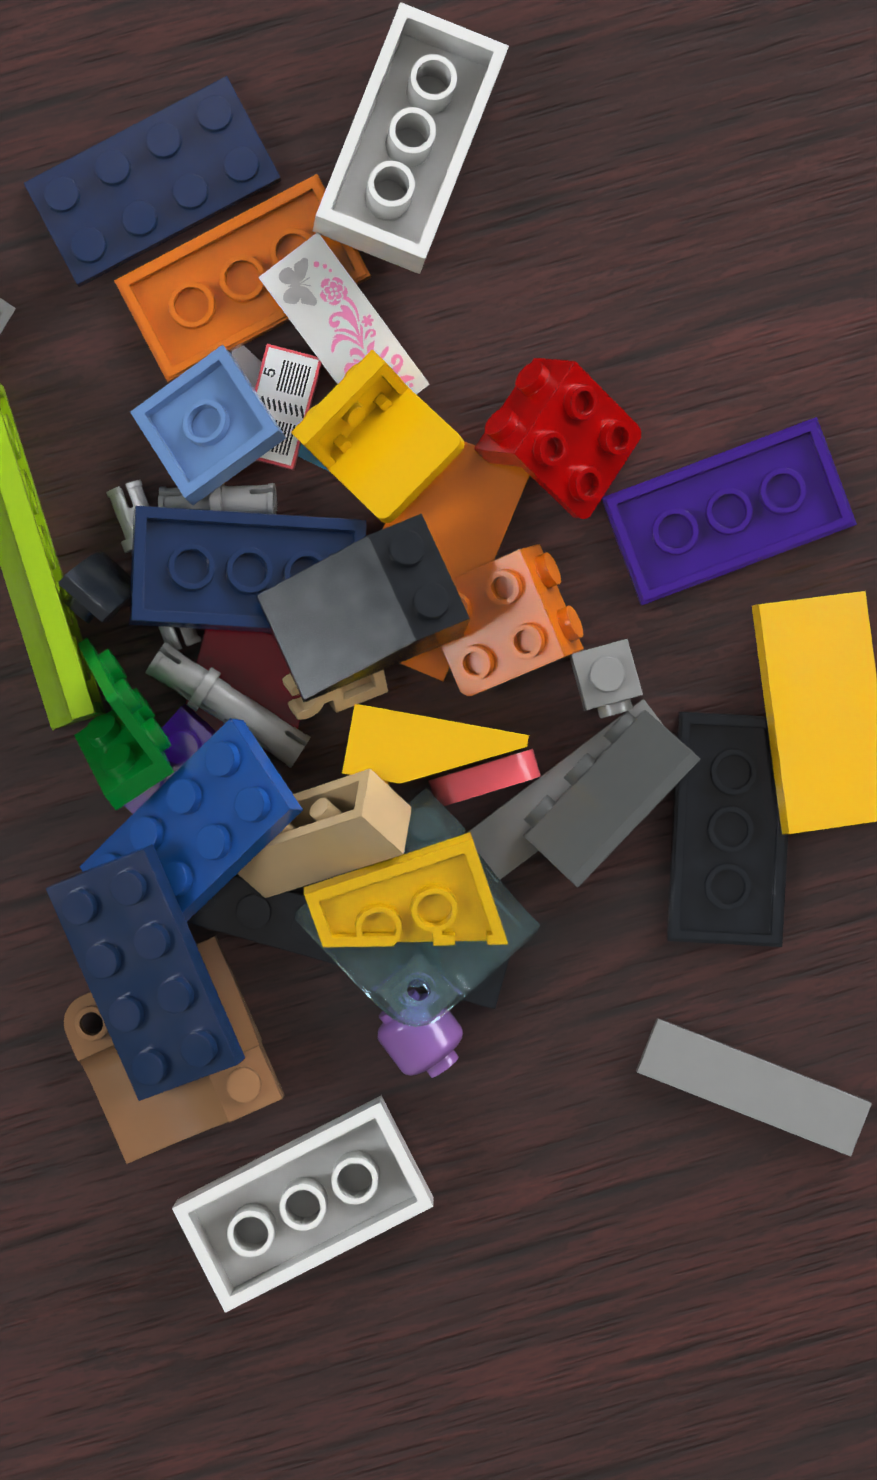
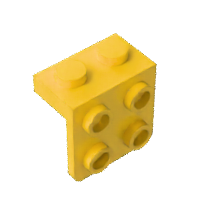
M371 350L359 363L353 365L346 372L341 382L319 404L313 406L291 432L383 523L394 521L464 449L462 437L418 397L374 350Z

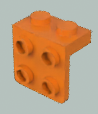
M540 544L519 549L452 579L470 620L463 637L441 647L462 694L466 696L476 695L584 649L579 639L583 637L581 621L573 607L565 605L557 586L561 583L558 566L548 552L543 553Z

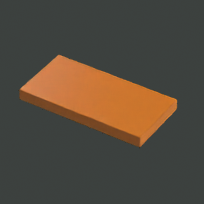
M318 174L114 280L168 384L222 344L231 352L290 321L258 277L316 234L313 232L315 216L326 191ZM321 235L357 285L371 278L357 249Z
M465 441L462 452L394 521L385 523L383 527L385 529L422 514L451 579L495 560L530 476L522 467L488 463L474 450L475 445ZM441 646L399 663L443 682L450 668Z

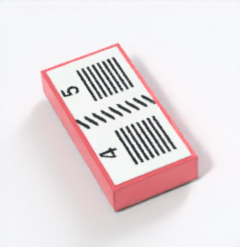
M271 344L266 345L255 391L284 433L286 439L256 461L295 470L301 442L291 432L311 409L322 368V363L318 357Z

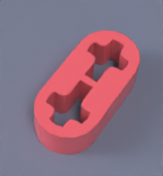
M530 749L429 780L436 807L440 808L541 776L534 750Z

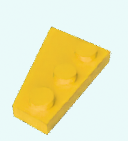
M471 832L303 887L304 896L323 948L394 946L397 942H433V946L455 945V941H487V945H508L507 937Z

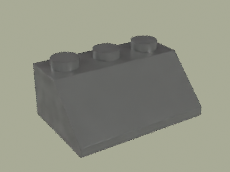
M646 710L641 711L636 718L629 711L623 714L605 733L604 737L611 744L595 760L589 753H586L564 776V779L571 786L556 801L549 795H546L524 818V821L531 828L523 836L577 888L700 761V758Z

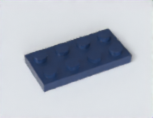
M225 76L24 182V185L76 284L80 288L281 182V178L228 77Z
M135 506L133 514L129 625L272 633L257 600V595L366 537V520Z
M153 844L58 881L46 888L138 1101L236 1066L245 1059V1055Z

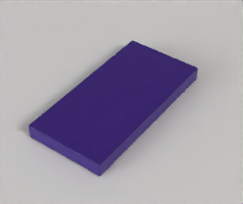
M817 417L607 495L601 499L641 606L857 525Z

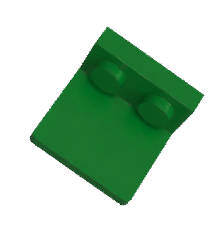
M86 637L77 645L113 710L95 717L89 722L87 727L74 736L104 796L113 808L118 810L174 773L163 752L172 745L162 728L153 718L156 715L137 687L132 689L126 681L127 675L112 652L107 648L99 654Z

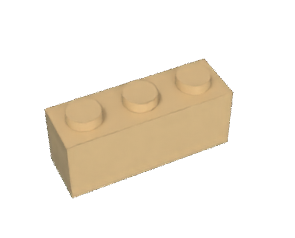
M371 769L293 794L303 811L237 874L262 896L268 898L403 855L412 807Z

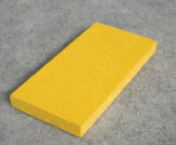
M861 591L753 605V621L782 834H794L877 822V675L866 592Z

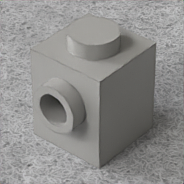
M628 639L573 653L569 656L584 711L597 708L599 717L604 718L633 710L630 698L643 695Z

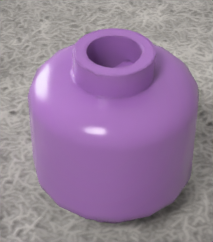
M413 989L400 996L380 1013L379 1018L383 1023L378 1029V1040L405 1075H418L427 1071L430 1077L433 1078L447 1070L458 1060L459 1056L454 1049L462 1039L463 1030L437 994L430 992L419 995L416 989Z

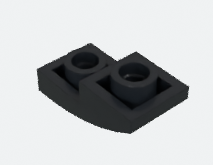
M103 551L97 552L80 562L58 582L68 592V595L62 601L88 624L94 617L101 622L109 623L123 606H130L131 576Z

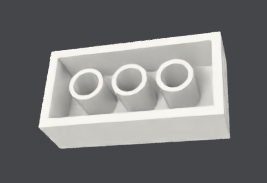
M400 2L316 213L313 232H318L320 235L420 274L509 46Z
M381 1095L177 1199L172 1210L226 1313L432 1208L434 1197Z

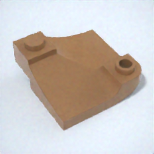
M217 936L196 945L245 1055V1059L238 1065L138 1101L104 1021L102 1030L98 1033H89L83 1027L82 1019L86 1013L94 1012L102 1018L91 991L74 1000L65 1013L64 1030L77 1060L83 1066L126 1164L216 1126L232 1122L275 1103L284 1097V1092L262 1045L260 1033Z

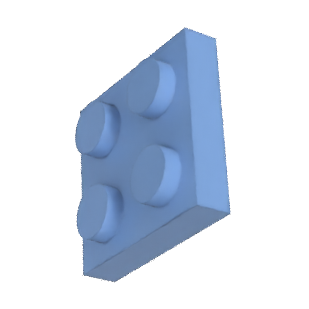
M223 344L130 411L178 489L192 505H195L286 439L248 378Z

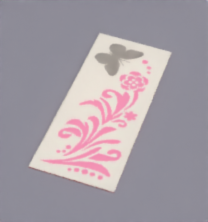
M318 232L258 277L337 384L341 382L346 372L353 365L359 363L371 350H374L416 395L430 385Z

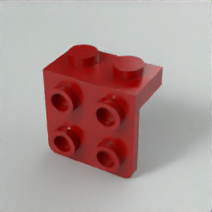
M534 358L518 374L515 381L516 386L502 407L488 419L485 425V432L474 447V450L488 463L522 467L572 517L587 519L591 516L640 441L641 428L576 361Z

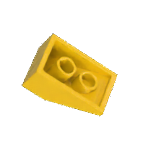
M355 704L342 773L352 775L371 769L386 784L389 785V782L401 784L525 748L528 744L529 735Z

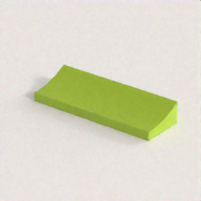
M0 384V567L51 729L55 730L106 714L96 679L77 643L83 640L76 615L62 601L68 595V592L58 584L63 578L62 570L4 386Z

